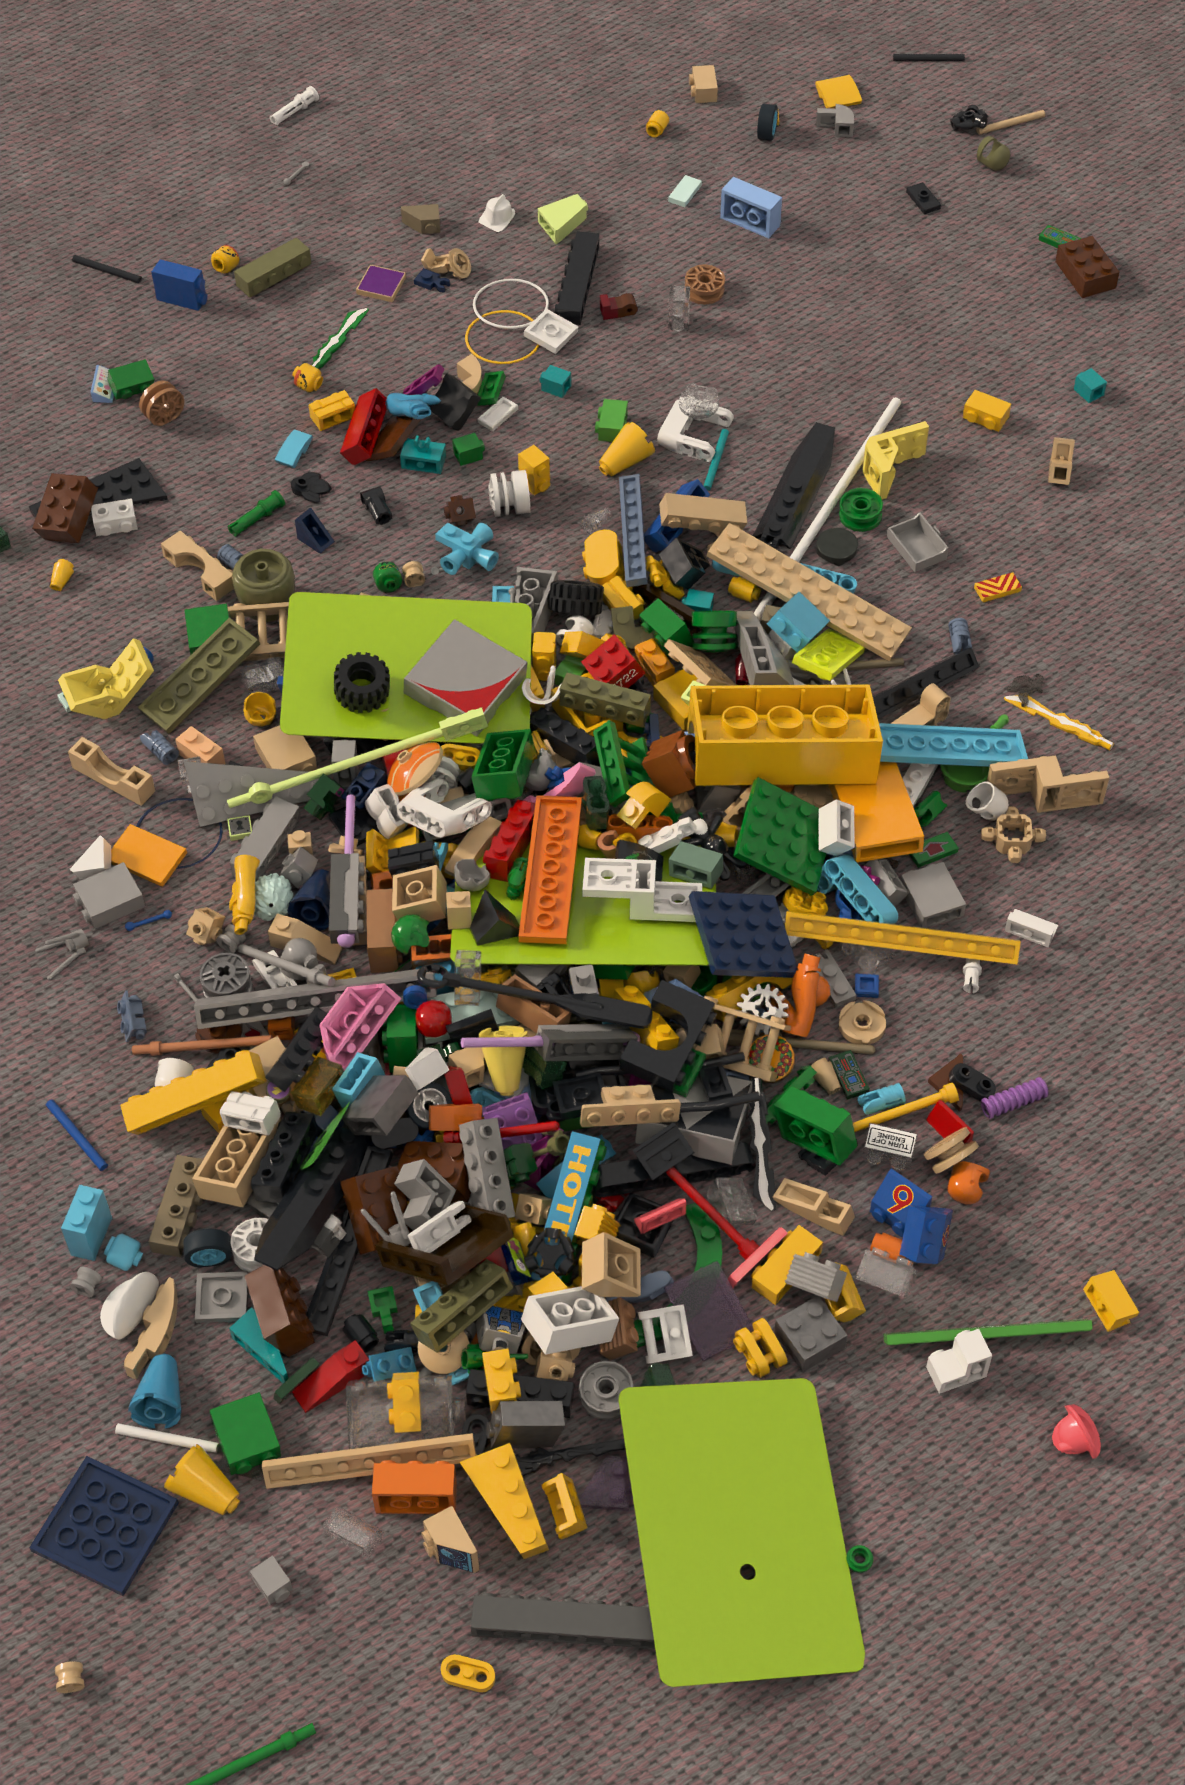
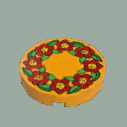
M768 1035L757 1038L751 1044L748 1059H750L749 1064L757 1066L758 1062L761 1063ZM778 1036L770 1066H772L771 1071L778 1072L776 1082L787 1077L795 1065V1053L792 1046L780 1036Z

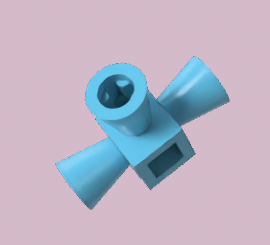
M450 523L444 525L435 534L436 541L452 548V553L440 560L443 570L450 575H455L461 565L470 569L477 562L487 571H491L497 564L499 554L498 552L482 548L483 544L489 542L494 537L491 528L484 523H479L472 534Z

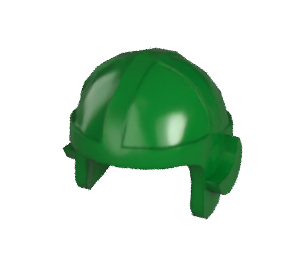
M415 914L399 918L391 931L392 942L396 949L407 955L409 948L413 945L427 947L429 945V936L426 928L429 921Z

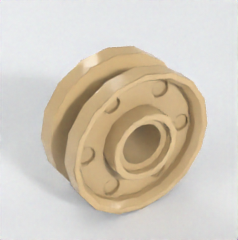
M967 1127L947 1136L923 1154L926 1160L936 1157L940 1159L932 1167L936 1174L963 1160L979 1147L976 1141L963 1143V1140L970 1134Z

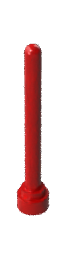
M557 1121L499 1129L501 1138L557 1131L560 1124ZM444 1131V1143H462L460 1131Z
M675 1168L666 1172L738 1245L739 1254L745 1260L760 1247L753 1239L751 1241L748 1238L745 1239Z

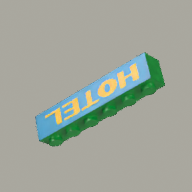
M572 1131L545 1228L562 1229V1233L566 1237H570L576 1251L573 1253L574 1259H576L579 1244H577L578 1237L574 1233L583 1207H591L593 1195L590 1194L593 1185L598 1183L600 1171L597 1169L599 1162L605 1158L607 1147L604 1146L605 1142L600 1138ZM545 1238L544 1241L547 1245H558L560 1239ZM538 1252L536 1259L541 1268L544 1265L542 1256ZM562 1255L555 1264L557 1270L562 1261L567 1257L566 1255ZM572 1271L567 1276H558L564 1284L570 1282ZM534 1272L531 1274V1279L539 1281L542 1279L539 1274Z

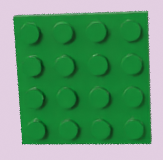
M757 777L752 784L733 857L812 896L817 892L826 856L825 852L819 851V808Z

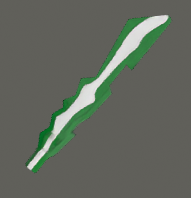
M368 308L347 313L338 333L329 336L328 342L322 344L318 354L313 357L312 366L320 369L332 358V354L347 340L346 335L350 329L355 330L367 314Z

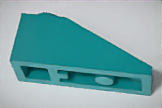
M251 1307L229 1328L232 1339L278 1380L285 1383L288 1380V1375L280 1351L264 1340L256 1312Z

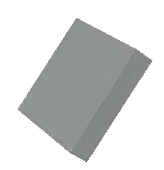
M248 1271L197 1273L195 1322H232L239 1320L247 1312L248 1286L245 1275L248 1274Z

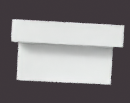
M1015 909L1008 916L1005 931L1049 948L1058 925Z

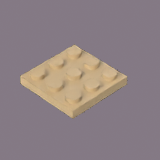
M670 639L664 645L670 651L668 655L673 660L680 661L683 664L682 668L690 675L694 674L697 677L696 682L706 686H737L700 650Z

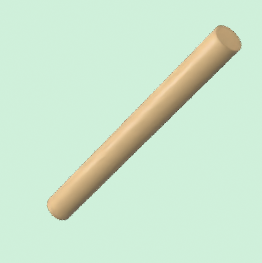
M1040 110L989 124L983 129L977 128L976 131L981 135L1045 117V111Z

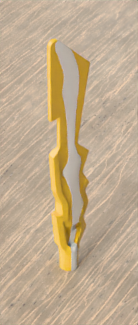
M1027 694L1004 697L1005 701L1033 716L1038 714L1048 719L1050 725L1065 732L1075 734L1083 741L1101 746L1109 751L1114 745L1113 742L1105 739L1099 731L1091 729L1088 724L1070 719L1065 713L1055 714Z

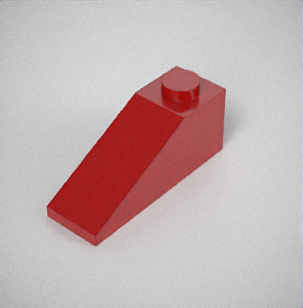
M355 1340L328 1358L292 1394L304 1412L307 1413L365 1377L366 1375L362 1372V1366L369 1361V1358Z

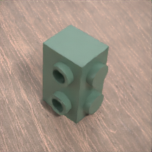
M680 841L669 858V876L692 883H702V886L712 889L723 872V854Z

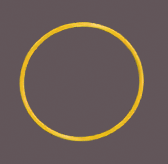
M510 310L493 311L482 315V317L495 313H514L526 317L531 322L534 321L523 313ZM480 318L475 319L470 324L465 334V342L470 352L477 358L494 364H511L522 361L534 354L540 346L537 344L535 349L523 358L514 361L498 362L479 356L469 345V331Z

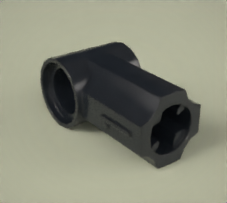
M380 486L360 492L361 502L366 505L365 510H369L376 524L383 525L393 519Z

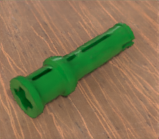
M272 491L269 497L259 500L255 508L228 525L229 532L236 537L264 516H271L272 512L278 507L285 506L284 498L278 491Z

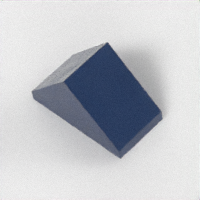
M312 508L307 509L295 519L297 539L318 553H322L335 542Z

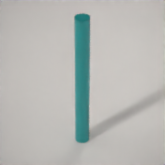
M727 429L721 430L715 455L706 476L704 487L707 491L711 490L729 435Z

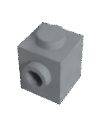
M300 846L293 854L290 853L283 860L282 865L284 867L280 875H283L285 879H288L290 883L299 888L312 876L318 859Z

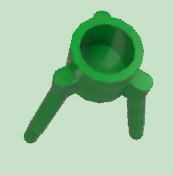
M468 1344L467 1348L462 1350L461 1364L463 1369H468V1374L470 1369L484 1371L481 1367L484 1366L482 1353L485 1351L479 1348V1344ZM509 1354L510 1358L515 1357V1360L528 1358V1354Z

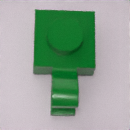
M388 1286L367 1291L373 1318L381 1317L384 1334L387 1331H394L391 1314L397 1313L398 1310L393 1287Z

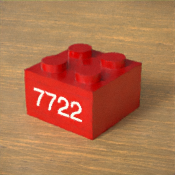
M615 634L581 661L595 680L624 688H629L646 674Z

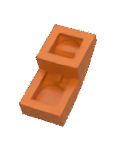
M481 1104L429 1105L430 1131H460L459 1125L474 1120H482Z

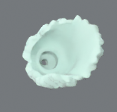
M277 873L268 876L263 875L255 882V917L261 918L264 921H271L277 913L285 916L288 915L287 910L293 898V892L291 891L289 880L285 879L283 875L279 876Z

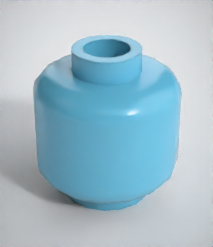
M119 1234L116 1237L112 1236L104 1251V1255L107 1256V1263L123 1271H128L132 1265L137 1267L143 1253L139 1251L141 1247L140 1242L125 1234Z

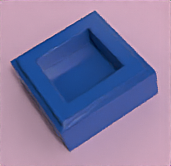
M855 974L856 997L878 998L879 975Z

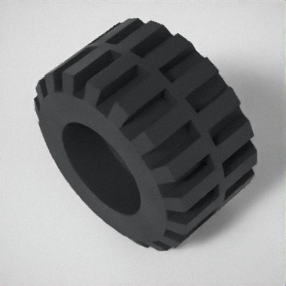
M553 581L550 584L549 609L553 612L569 615L595 616L601 614L604 587L597 583L584 581Z
M356 652L354 656L349 654L347 659L342 658L340 660V664L336 665L334 672V694L337 701L341 702V706L344 708L348 706L349 711L352 712L358 710V713H363L364 710H367L369 713L372 712V708L377 710L381 707V704L386 702V698L389 696L390 674L389 668L385 667L386 663L383 660L379 661L378 656L374 655L372 657L367 652L365 655L361 654V652ZM358 679H365L372 683L366 686H358L352 682Z

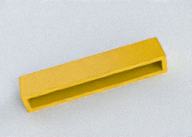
M249 1050L239 1051L231 1059L218 1060L213 1063L214 1066L196 1069L188 1077L175 1078L170 1081L171 1084L164 1087L156 1086L151 1088L149 1093L145 1095H135L128 1098V1102L120 1105L127 1131L137 1135L145 1133L225 1100L231 1091L242 1093L266 1083L267 1080L260 1056Z

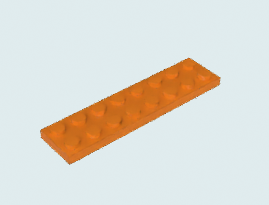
M536 795L518 936L519 942L567 944L582 797Z

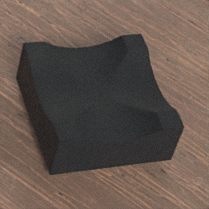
M446 373L438 392L435 394L441 402L428 406L431 412L442 419L450 428L459 431L481 397L455 376Z

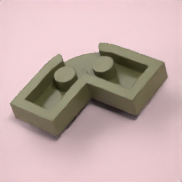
M632 606L611 608L613 633L625 640V645L628 649H635L636 645L651 638L655 640V635L652 632L648 634L642 627H635Z

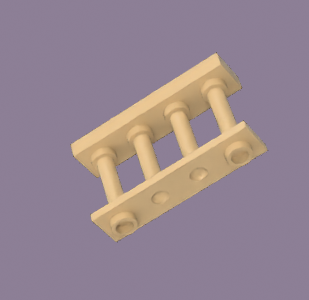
M289 602L257 605L237 603L228 607L230 617L236 618V623L244 629V617L257 616L260 645L244 661L285 658ZM279 614L280 642L278 644L267 643L266 615Z
M704 996L705 999L715 1003L714 1009L726 1012L721 1029L725 1050L735 1016L749 1019L739 1051L744 1053L745 1061L724 1065L723 1067L769 1082H776L778 1072L771 1071L772 1066H770L780 1029L790 1031L791 1026L784 1024L785 1019L771 1016L769 1020L717 1004L718 999ZM759 1022L769 1025L771 1028L761 1063L758 1062L757 1066L749 1064L750 1059H748V1055Z

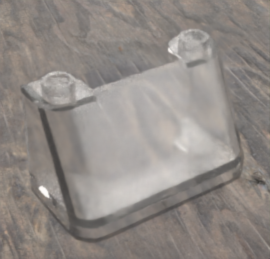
M453 1375L420 1376L422 1429L416 1432L395 1433L394 1425H389V1409H393V1399H388L387 1383H392V1378L375 1382L373 1379L348 1381L346 1385L349 1449L455 1436Z

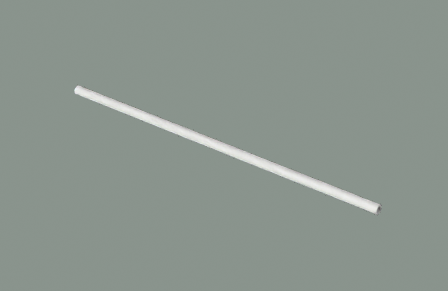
M893 398L790 558L797 562L801 560L863 464L865 445L869 437L883 433L901 405L900 399ZM768 591L754 612L759 622H761L766 605H772L776 599V596Z

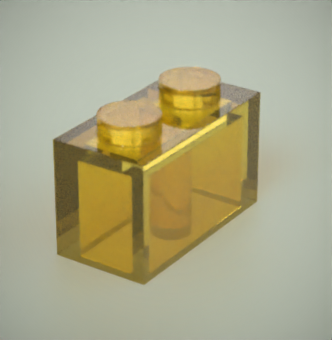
M317 1057L291 1091L297 1108L322 1116L336 1097L332 1088L344 1072L342 1065Z

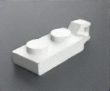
M687 817L675 824L665 826L651 835H645L638 840V844L661 853L678 845L682 838L695 833L697 826L690 817Z

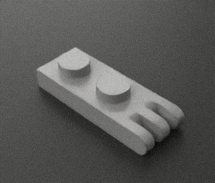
M829 950L822 951L825 959L819 952L814 954V956L820 957L818 968L821 969V972H816L828 981L831 992L829 998L834 1007L836 1008L856 1000V993Z

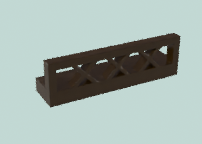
M649 583L632 586L634 595L639 594L644 602H646L643 605L644 610L659 598L670 610L683 618L687 628L692 630L690 632L691 636L701 630L699 627L692 626V611L695 610Z

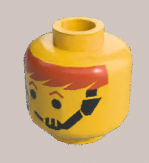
M229 245L221 246L211 256L213 268L223 274L231 272L239 265L240 261L237 251Z
M304 363L300 367L297 366L292 374L294 384L306 392L317 391L323 382L321 371L308 363Z

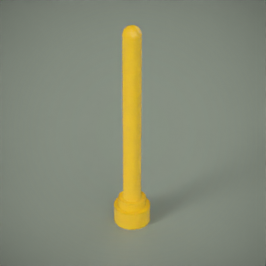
M953 1083L943 1085V1088L939 1089L938 1093L853 1122L854 1132L869 1128L871 1124L877 1125L934 1105L939 1100L949 1104L959 1101V1096Z

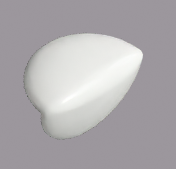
M151 1272L139 1273L132 1279L117 1286L106 1298L101 1309L100 1318L104 1330L111 1337L118 1340L126 1337L143 1319V1312L148 1305H152L159 1287V1281Z

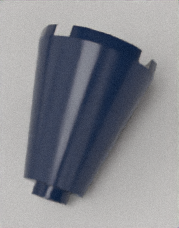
M324 869L314 871L312 876L291 899L287 910L289 917L298 919L318 931L329 927L330 872Z

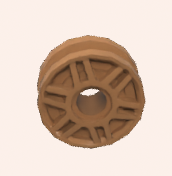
M706 264L690 268L685 276L684 292L686 297L689 299L690 295V301L703 305L719 301L723 297L725 289L724 273L719 268Z
M165 380L157 381L143 392L140 397L139 408L153 425L163 426L180 415L185 403L184 396L170 382Z

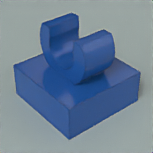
M555 766L554 769L549 767L545 773V776L551 780L547 788L552 790L564 782L563 773L571 767L563 769Z

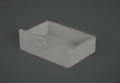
M920 512L914 518L888 528L887 538L914 572L947 560L949 547L941 539V533L937 527L934 526L932 528Z

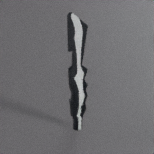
M753 1078L752 1092L758 1091L760 1101L749 1103L751 1110L748 1115L751 1123L749 1130L753 1135L750 1147L757 1152L753 1196L771 1211H775L776 1201L773 1199L775 1194L774 1170H769L768 1153L772 1151L769 1127L765 1115H768L765 1094L762 1090V1079Z

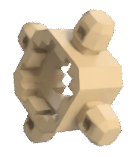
M1009 806L1007 812L997 818L995 828H982L981 839L990 842L995 840L996 849L1000 853L1008 854V859L1011 863H1019L1022 854H1026L1030 850L1032 841L1036 843L1046 840V830L1042 828L1032 829L1031 819L1025 814H1019L1016 807ZM1005 828H1008V830L1019 828V831H1023V840H1019V838L1008 840V837H1004L1002 831Z

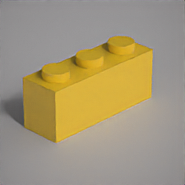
M800 1225L794 1231L790 1230L787 1232L788 1234L783 1238L781 1246L778 1249L773 1248L768 1254L765 1264L763 1266L758 1265L751 1275V1288L774 1305L792 1287V1285L786 1284L785 1280L789 1274L788 1270L794 1259L793 1256L795 1254L804 1256L805 1252L816 1256L822 1253L823 1242Z

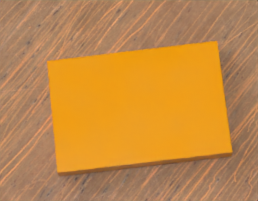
M130 824L111 849V864L116 866L124 862L130 873L163 887L186 856L187 850L182 846Z

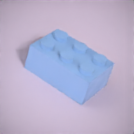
M735 177L722 188L721 219L766 238H770L780 227L781 196Z

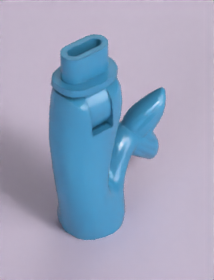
M391 393L387 396L386 408L394 416L423 419L431 415L428 405L438 404L441 400L437 396L429 395L428 393H423L422 395Z

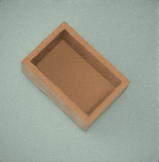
M393 889L366 890L367 950L371 973L394 972L399 968L398 963H403V953L396 949L391 938L392 928L397 921L392 912Z

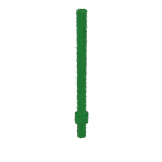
M313 1723L292 1733L291 1731L280 1735V1739L186 1785H212L284 1749L288 1751L296 1747V1743L316 1734Z

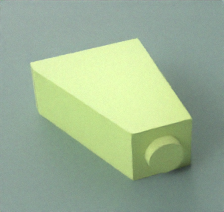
M578 194L538 208V222L554 243L558 244L587 218L588 205Z

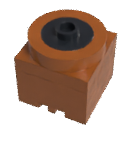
M681 730L653 741L642 765L655 787L669 798L694 789L696 786L695 737L693 735H686Z

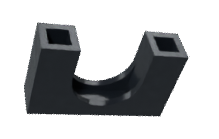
M662 980L652 998L651 1010L679 1023L686 1033V1039L677 1048L666 1051L656 1050L630 1039L620 1058L619 1069L673 1093L676 1086H681L685 1079L686 1072L684 1070L686 1066L693 1064L697 1054L694 1052L697 1045L702 1046L707 1035L705 1033L707 1026L712 1027L716 1019L717 1013L714 1012L715 1003Z

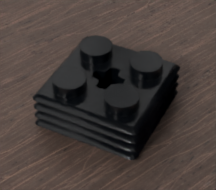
M629 1193L616 1218V1221L621 1225L618 1227L619 1231L616 1232V1238L640 1248L641 1253L654 1258L674 1220L641 1234L634 1222V1218L662 1205L637 1194Z

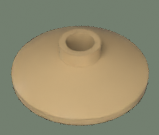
M462 1331L447 1344L448 1348L445 1352L439 1351L437 1353L418 1342L419 1358L423 1365L434 1373L449 1374L455 1372L462 1367V1350L467 1348L469 1340L466 1333Z

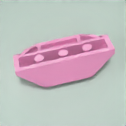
M385 983L347 987L320 1023L326 1059L343 1073L357 1052L362 1053L402 998Z

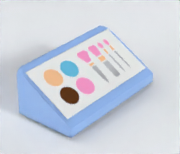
M96 365L91 388L92 401L113 403L114 394L107 380L109 369L100 365Z

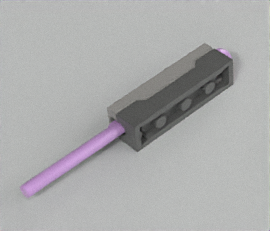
M354 795L346 796L344 854H331L329 934L331 944H339L343 948H349L354 943H359V934L364 933L363 919H360V914H364V901L360 900V895H364V881H360V876H365L364 862H360L359 853H354Z
M619 1024L538 1025L537 1034L533 1037L462 1038L461 1047H534L544 1061L620 1060L630 1039L641 1042L639 1034L632 1031L629 1026Z

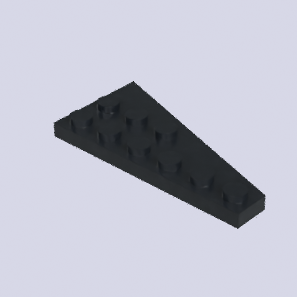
M140 458L90 479L98 488L93 505L132 499L133 504H148L149 501L168 500L166 493ZM41 501L29 506L30 512L35 518Z

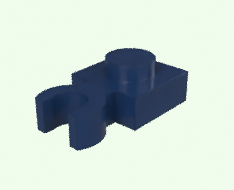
M423 268L414 279V284L428 290L435 287L439 292L444 293L445 286L443 285L450 286V280L440 278V274Z

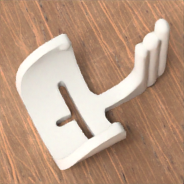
M551 666L546 693L543 699L536 697L530 689L531 679L526 678L524 680L522 691L529 701L536 704H548L560 698L559 688L561 684L555 695L551 698L556 667Z

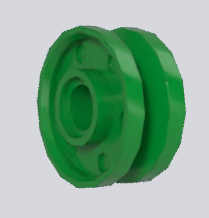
M867 488L851 489L844 493L840 499L839 507L841 523L848 529L859 532L870 531L878 527L882 520L883 501L881 496Z

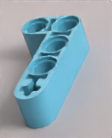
M842 854L825 862L822 866L817 888L818 892L826 894L839 889L865 921L895 924L898 921L896 908L849 854Z

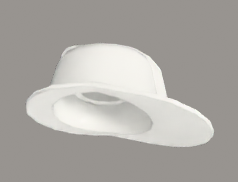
M504 194L490 199L479 219V223L496 232L504 230L515 216V210L511 208V204Z

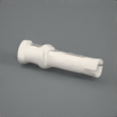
M312 86L307 87L306 91L302 94H297L292 102L273 115H270L271 122L279 125V123L298 110L308 108L310 103L319 100L318 92Z

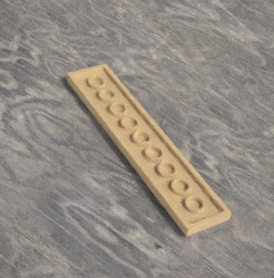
M731 523L726 526L707 552V557L785 602H788L795 594L800 592L830 620L827 624L828 627L888 661L893 658L912 629L907 624Z

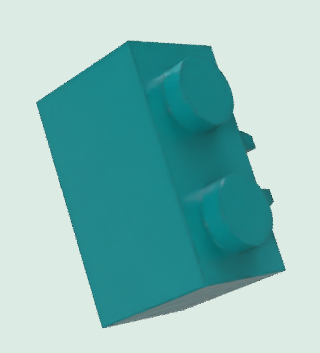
M416 436L415 439L407 438L400 454L401 469L441 474L446 460L445 443L431 442L429 437L426 438V441L419 440V436Z

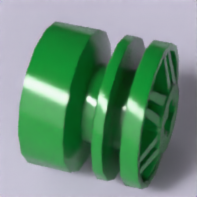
M692 611V626L701 628V632L692 634V638H701V642L692 643L693 649L704 652H725L737 648L736 642H727V638H737V634L727 632V628L737 626V611Z

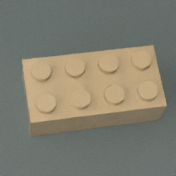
M279 1118L276 1125L274 1124L270 1135L223 1126L192 1178L199 1198L243 1208L253 1191L251 1188L252 1177L256 1175L260 1167V1161L268 1151L269 1142L274 1138L281 1118Z

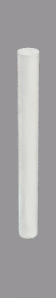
M119 1423L115 1430L116 1434L186 1448L196 1447V1444H199L206 1452L217 1453L219 1443Z

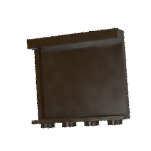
M465 1204V1208L456 1214L454 1218L456 1220L460 1216L470 1215L472 1221L463 1227L457 1235L431 1253L413 1249L411 1243L407 1246H402L385 1240H381L375 1247L383 1267L449 1286L514 1237L510 1227V1220L505 1214Z

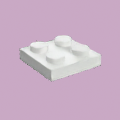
M546 309L524 330V336L556 354L578 332V326Z

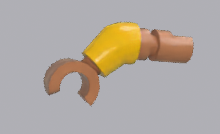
M582 806L578 845L587 849H601L606 859H615L616 846L612 844L619 836L616 830L606 831L605 833L594 830L589 825Z

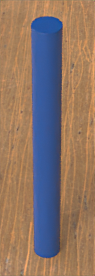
M53 1099L49 1100L46 1103V1107L100 1171L107 1168L108 1164L63 1110Z

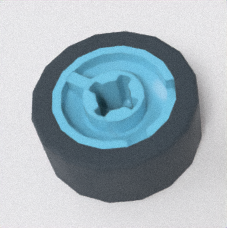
M761 105L757 125L758 139L769 141L774 139L778 119L777 105Z
M213 1228L201 1229L188 1234L183 1240L185 1262L198 1268L227 1263L232 1258L231 1236L223 1230Z

